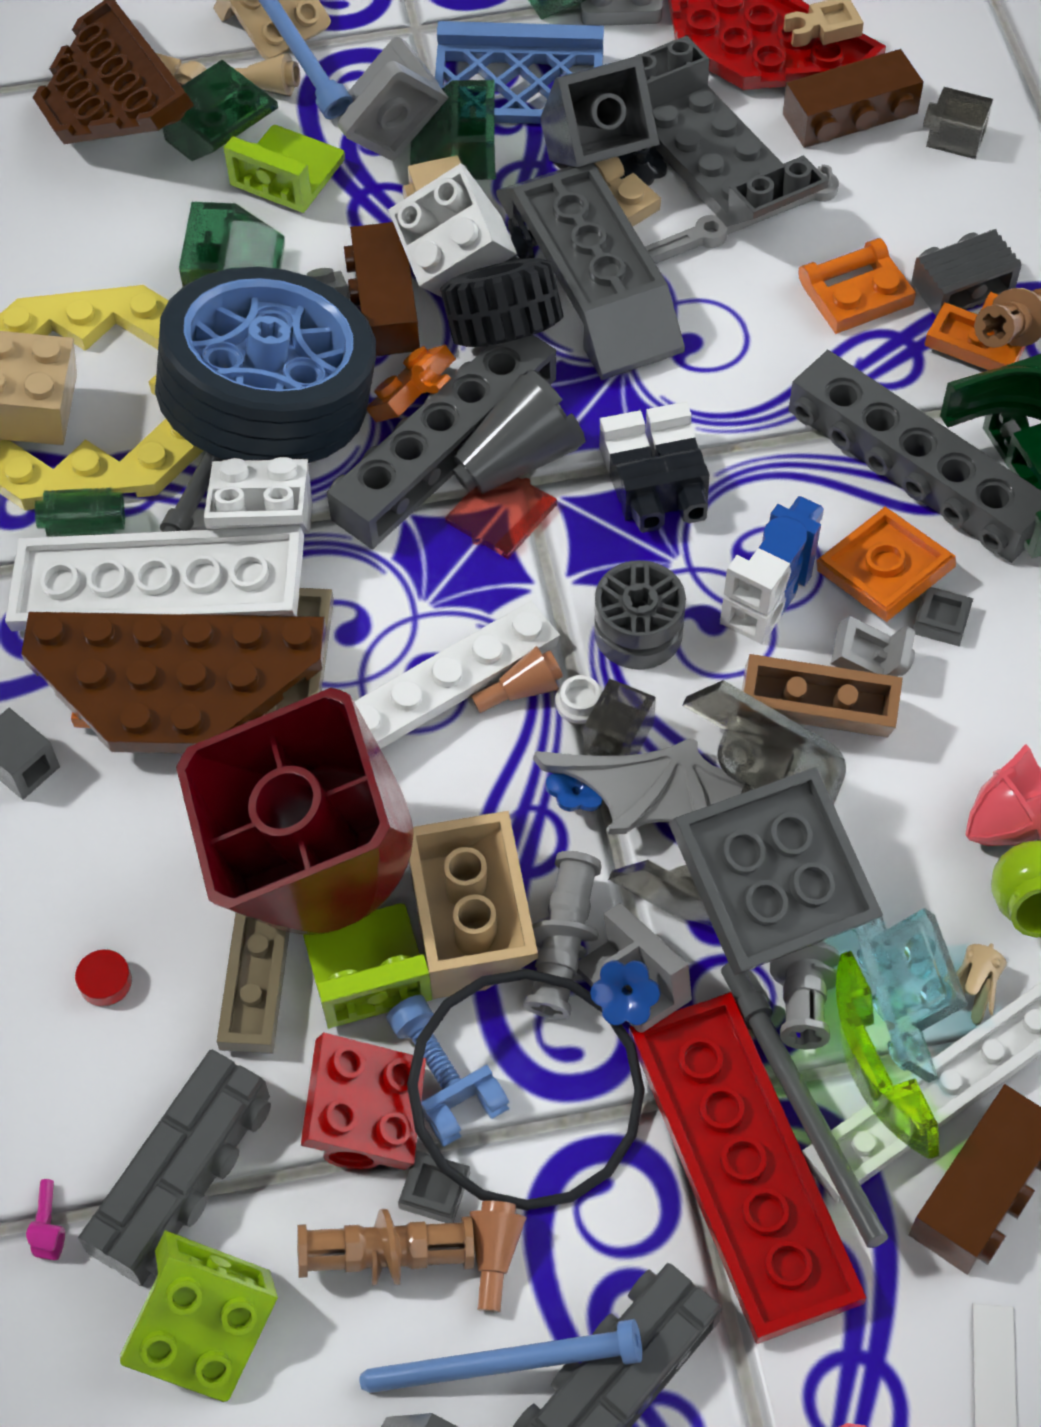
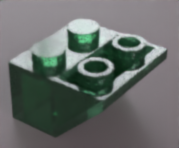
M220 60L181 86L195 106L187 110L183 118L178 122L166 125L162 129L165 141L189 160L194 161L213 153L225 145L232 136H238L278 109V102L225 61Z
M452 80L442 88L449 98L411 141L410 165L458 155L461 164L467 168L475 180L496 179L495 80Z
M191 202L179 264L182 286L204 275L230 268L259 266L281 269L285 236L236 203Z

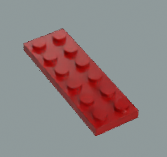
M729 992L674 1011L644 1032H638L633 1026H630L629 1036L635 1043L639 1062L755 1343H762L864 1305L867 1297L732 993Z

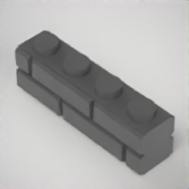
M213 1049L208 1051L78 1236L80 1243L89 1255L108 1267L115 1269L118 1273L139 1286L144 1284L150 1274L158 1275L155 1250L164 1231L166 1230L177 1235L184 1224L191 1227L197 1222L207 1204L208 1198L204 1194L216 1176L224 1179L235 1166L240 1150L236 1147L248 1130L256 1132L266 1120L271 1103L268 1102L270 1095L266 1082L262 1077L241 1065H236L234 1061Z
M667 1262L657 1275L650 1269L647 1270L630 1290L628 1298L633 1303L618 1319L613 1313L609 1314L592 1334L617 1331L619 1321L635 1319L642 1343L641 1363L625 1365L621 1356L565 1364L551 1383V1387L556 1391L542 1409L535 1403L530 1405L518 1418L513 1427H632L720 1322L722 1313L720 1304L700 1287H696L687 1276L671 1263Z

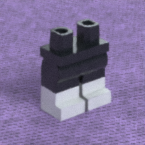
M687 401L646 409V424L641 410L600 418L599 449L619 502L622 504L625 521L634 519L642 533L659 530L665 524V513L679 510L682 520L688 524L705 521L707 518L710 474L704 463L702 452L698 448L691 425L692 415Z

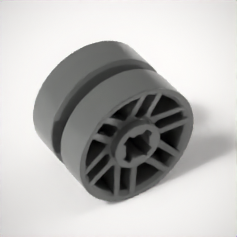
M629 561L610 569L599 581L595 592L594 636L597 646L603 655L615 664L630 669H649L671 659L678 651L683 638L686 594L680 579L668 568L650 561Z

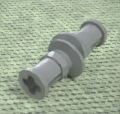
M561 851L557 853L555 865L559 868L554 892L551 893L549 899L548 919L532 924L536 946L540 948L535 967L539 972L573 980V977L577 974L579 959L583 958L587 953V950L580 945L581 941H595L599 937V932L593 927L585 925V921L590 913V896L594 877L600 875L602 866L599 859L587 853ZM534 981L532 994L525 997L523 1007L527 1011L542 1017L553 1019L570 1018L572 1011L571 1005L568 1003L570 990Z
M826 940L770 962V974L776 982L783 986V1000L786 1004V1022L781 1026L780 1038L784 1044L795 1049H816L823 1047L830 1040V1028L825 1023L824 1004L827 1000V990L834 988L839 983L838 974L834 967L839 965L840 957L839 951L833 946L826 944ZM796 1032L800 1033V1038L797 1037Z

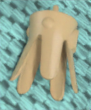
M982 944L969 945L966 948L961 967L939 991L943 993L954 983L943 1002L942 1008L946 1012L952 1011L965 993L972 996L975 995L971 1020L976 1026L983 1020L988 1001L989 1012L993 1016L997 981L1007 966L1006 959L1001 953L993 949V944H989V946Z

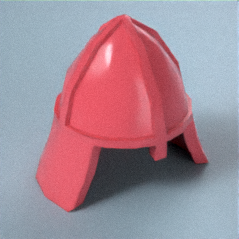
M1027 744L1005 766L995 770L993 776L980 788L969 813L965 833L970 841L985 846H1016L1023 842L1041 841V769Z

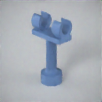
M415 995L394 1006L387 1014L386 1020L398 1039L410 1037L416 1045L418 1036L434 1013L422 995ZM432 1034L426 1043L423 1058H426L427 1066L443 1089L422 1101L421 1106L423 1116L429 1122L438 1141L445 1147L462 1137L459 1133L461 1128L451 1112V1108L476 1094L487 1115L493 1119L509 1110L507 1106L509 1100L499 1082L492 1075L488 1065L461 1079L451 1061L448 1060L449 1058L443 1051V1048L437 1042L438 1040Z

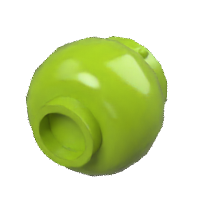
M1028 841L1012 847L999 858L992 872L991 891L1000 912L1012 921L1014 928L1023 935L1035 938L1041 937V841Z

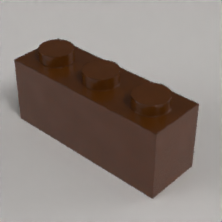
M898 49L786 82L783 116L802 146L806 148L918 114L924 81L902 49Z
M388 222L350 227L352 245L344 246L347 273L356 272V278L348 279L350 301L356 306L360 305L362 314L369 321L376 339V356L414 352L420 348L410 265L394 223Z
M1004 1084L916 1216L908 1235L966 1275L969 1274L978 1259L988 1265L1006 1237L1005 1234L997 1230L1007 1213L1018 1219L1035 1192L1033 1188L1027 1185V1182L1036 1169L1041 1171V1107Z

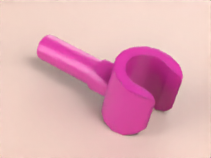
M42 1179L39 1187L37 1214L35 1221H32L28 1226L26 1238L31 1246L30 1249L33 1256L58 1260L64 1247L66 1232L64 1227L50 1224L52 1219L54 1181Z

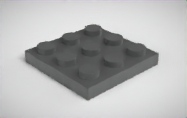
M817 767L681 815L669 823L734 976L873 922L883 916Z

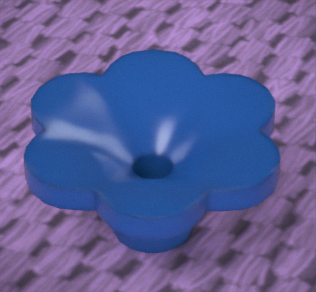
M553 773L546 778L545 789L550 795L556 797L557 805L561 809L568 812L578 809L592 812L600 808L602 798L581 781L566 774Z
M616 960L607 962L601 968V979L596 981L591 987V999L595 1004L602 1007V1016L609 1024L620 1025L625 1021L633 1025L644 1024L651 1015V1006L655 1005L660 999V986L649 978V969L641 961L633 960L626 964ZM625 985L631 986L632 991L627 990Z

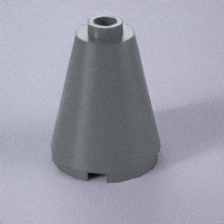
M527 370L519 375L455 454L454 460L457 466L452 472L468 492L475 488L479 493L484 494L578 450L586 442L584 433L574 415L571 413L566 416L558 404L562 401V398L537 372L533 370L528 372Z

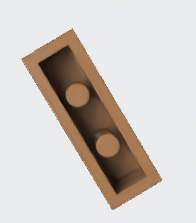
M749 654L745 665L739 711H755L761 714V718L888 738L897 724L903 677Z

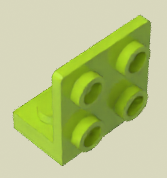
M272 125L257 144L232 136L223 147L230 185L302 213L308 209L345 160L344 150L278 125Z
M399 903L377 909L362 920L333 932L316 935L303 934L328 1029L387 1013L401 1001L415 995H422L426 1002L433 1000L430 975L424 954L420 955L404 904Z
M165 1230L155 1250L158 1275L120 1353V1363L127 1368L226 1402L230 1399L278 1299L271 1271Z

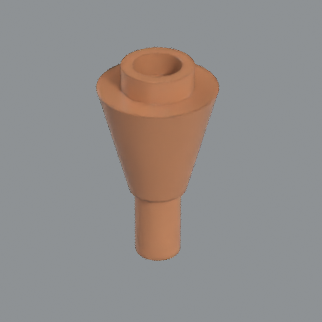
M535 646L499 678V682L471 695L479 713H482L508 699L513 701L557 691L559 688L556 680L562 678L563 674L552 652L549 650L542 654L539 648Z
M482 1201L481 1210L469 1212L473 1223L478 1271L481 1272L477 1308L479 1311L501 1312L504 1274L508 1272L526 1221L525 1216L515 1214L516 1205L513 1203Z

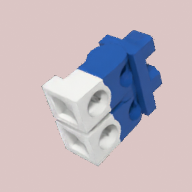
M798 496L789 509L780 504L775 506L770 514V520L765 526L762 543L751 559L747 560L736 555L727 568L720 624L763 645L795 597L798 584L805 587L812 577L821 530L820 521L824 512V508L821 505Z

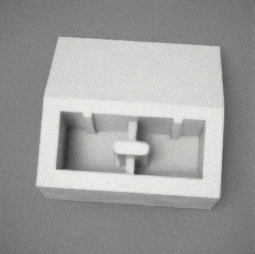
M461 163L388 209L419 287L442 297L440 288L450 279L469 271L503 263L517 254L501 215L467 168Z
M279 457L273 460L244 461L232 458L225 461L212 462L204 512V525L208 530L300 525L303 534H310L313 504L308 459Z

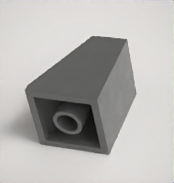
M642 56L631 57L555 78L540 117L550 161L580 167L660 145Z

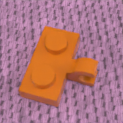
M990 292L982 309L992 305L994 298L998 294ZM944 302L926 334L924 346L988 371L1018 362L1026 347L1013 346L1008 343L996 348L985 346L975 334L974 324L978 314ZM994 331L987 333L988 336L995 334Z
M446 345L428 350L425 346L416 349L403 361L406 368L398 376H390L374 390L377 397L368 405L367 412L376 423L399 417L422 393H438L451 379L448 374H441L456 358Z

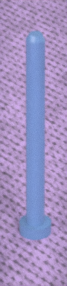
M630 1319L619 1321L617 1331L369 1368L360 1374L359 1381L362 1390L374 1393L621 1356L625 1365L635 1364L642 1361L641 1336L636 1320Z

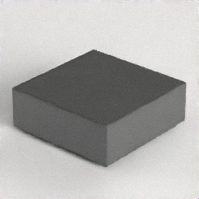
M930 587L922 596L913 626L915 635L960 647L974 598Z
M416 1150L414 1165L410 1167L398 1206L401 1210L444 1223H454L465 1189L441 1173L430 1154ZM445 1159L451 1167L469 1179L470 1166Z

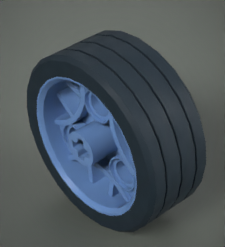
M259 266L230 268L210 273L183 286L169 299L160 317L155 385L156 398L162 414L176 432L192 445L224 460L238 458L246 461L273 460L279 457H288L291 459H308V463L327 458L342 449L360 431L367 413L376 360V339L369 321L353 302L333 287L310 276L285 269Z

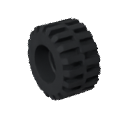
M527 258L486 266L458 275L440 288L452 340L455 345L482 347L518 340L553 327L564 317L552 262L545 259Z

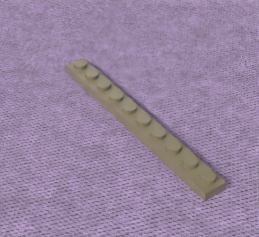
M299 589L297 616L325 617L326 637L323 669L308 681L303 678L283 693L284 699L265 713V715L322 691L334 603L332 589ZM236 912L216 1042L221 1051L274 1053L290 932L271 927Z

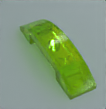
M852 951L842 953L836 975V1002L842 1049L852 1078L871 1110L897 1138L928 1159L940 1156L938 1123L915 1078L893 1085L865 1029L866 1026L874 1024L872 991Z

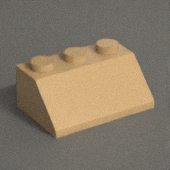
M509 811L413 827V847L409 860V869L424 954L430 975L432 999L449 997L482 976L517 971L538 959V951ZM493 985L485 986L479 991L486 990Z

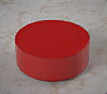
M102 949L89 953L80 961L75 972V981L82 997L87 1002L96 1006H109L122 1000L129 992L132 984V975L122 955L113 950Z

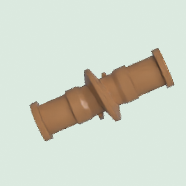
M1011 288L994 298L993 304L982 309L976 316L974 328L979 341L985 346L992 348L1002 347L1007 343L1013 346L1024 347L1037 342L1041 338V288L1034 291L1025 288ZM994 331V335H987V333Z
M380 1209L374 1227L344 1225V1228L307 1230L306 1224L297 1225L298 1278H307L308 1271L345 1270L346 1273L360 1272L366 1268H371L372 1286L379 1282L382 1269L388 1267L394 1285H400L401 1267L405 1266L411 1269L427 1268V1265L463 1264L464 1269H473L475 1256L471 1216L461 1217V1223L426 1224L423 1221L394 1226L388 1209Z

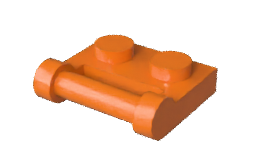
M881 238L866 242L864 248L819 265L811 262L799 267L798 270L801 285L835 334L914 305L916 292L890 258L887 245ZM867 265H871L873 268L872 271L829 287L824 282Z

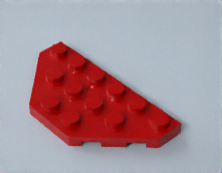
M668 0L675 40L688 36L709 58V71L742 90L786 87V82L884 54L886 50V45L863 33L859 37L825 45L817 37L812 38L805 46L793 47L791 44L792 31L785 32L783 29L785 15L791 12L808 14L809 4L802 0Z

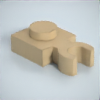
M826 0L809 4L808 14L791 12L785 15L783 29L785 32L792 31L791 44L793 47L805 46L812 38L817 37L825 45L862 36L864 22L851 0Z

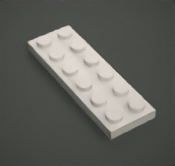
M297 525L18 538L5 623L11 631H25L28 612L297 616L304 534L301 526Z

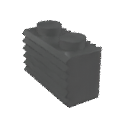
M992 229L979 235L972 232L963 236L957 243L941 249L931 247L921 253L915 260L911 283L937 316L944 302L967 310L969 307L980 306L990 292L999 295L1003 291L1016 288L1022 265L1020 259L1016 258V254L1012 253L1011 247H1007L1006 241H1003L1002 236L998 235L997 229Z

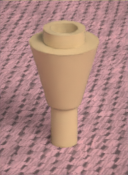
M285 53L249 65L247 68L223 69L222 81L225 86L249 85L253 88L291 96L294 88L300 84V68L298 63L292 60L290 54Z

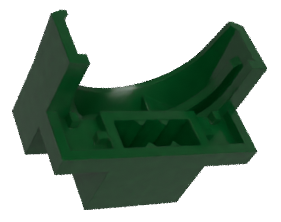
M1041 354L1000 368L948 382L940 417L947 428L985 416L982 428L1009 470L1041 490V423L1029 427L1027 419L1028 416L1041 421ZM1041 510L1035 513L1036 525L1032 538L1025 540L1024 547L1032 559L1041 556Z

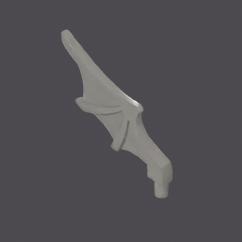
M687 739L671 747L644 754L591 756L536 751L533 756L535 763L544 772L566 774L586 784L604 800L612 817V823L607 827L608 835L626 834L635 827L649 823H670L674 818L780 780L773 773H737L711 765L699 753L698 741L694 739Z

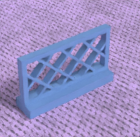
M438 21L435 79L447 96L454 90H457L467 101L459 107L441 106L433 115V121L541 124L540 117L544 108L531 109L525 102L538 92L548 99L551 89L547 85L560 75L572 74L569 68L573 65H589L594 67L603 65L604 26ZM446 61L467 62L470 65L457 76L445 67ZM490 63H508L511 68L499 77H496L486 66ZM532 64H549L552 69L541 78H537L528 67ZM479 73L489 84L474 94L464 83ZM520 74L531 85L516 95L505 84ZM496 91L509 101L501 108H490L483 102Z

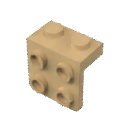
M258 0L216 1L213 9L220 20L223 22L236 15L265 60L282 55L290 50ZM278 0L304 41L325 31L331 23L329 15L319 0Z

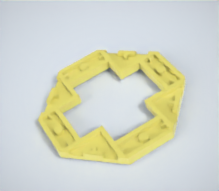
M144 285L17 298L0 313V331L49 335L52 331H55L62 337L74 338V344L86 351L117 324L158 350L160 317L169 300ZM155 375V376H154L151 380H149L148 382H149V386H150L151 393L156 396V394H155L156 375ZM167 419L162 421L120 462L85 439L62 462L52 469L12 441L0 440V494L23 510L42 509L45 502L70 500L72 505L110 501V495L136 492L137 498L156 496L204 450L192 445L176 432Z

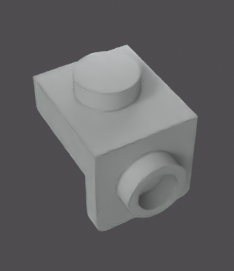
M849 615L838 625L830 664L838 668L896 677L903 676L909 671L914 662L915 651L912 647L915 630L905 626L890 636Z

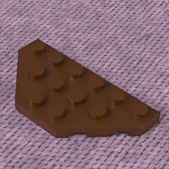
M104 0L77 19L72 28L76 37L70 47L68 45L62 46L49 68L53 77L48 86H39L32 97L63 144L159 131L166 125L178 122L183 118L187 110L195 106L115 0Z
M28 612L21 654L25 664L37 676L40 675L54 690L55 695L80 720L83 719L97 734L98 739L111 752L184 753L189 746L240 726L248 720L252 721L263 716L284 699L283 693L301 679L304 678L308 681L323 669L326 622L325 617Z

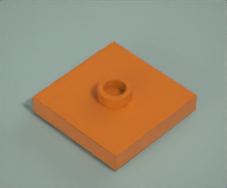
M885 506L818 558L816 562L819 573L885 622H888L956 567V556Z

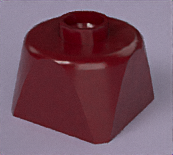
M328 688L189 746L176 766L208 900L220 907L286 932L304 935L325 934L352 925L370 915L391 895L405 873L411 857L414 836L412 819L407 803L388 762L351 695L344 691Z

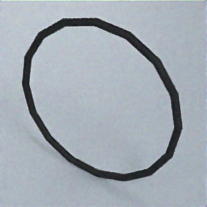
M523 969L482 976L443 1000L416 1040L407 1088L415 1132L441 1173L481 1201L509 1202L515 1204L517 1209L528 1211L574 1202L612 1176L637 1137L645 1088L635 1043L622 1024H610L626 1048L634 1086V1096L627 1133L602 1170L569 1192L526 1200L486 1191L451 1167L425 1128L418 1090V1081L426 1043L450 1008L485 986L528 979L567 988L602 1012V1007L595 1004L591 999L590 992L574 980Z

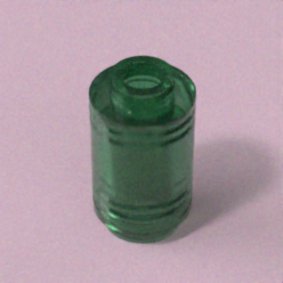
M107 487L106 489L44 490L43 500H35L37 529H45L47 537L116 534V530L125 529L123 492H114L112 487Z

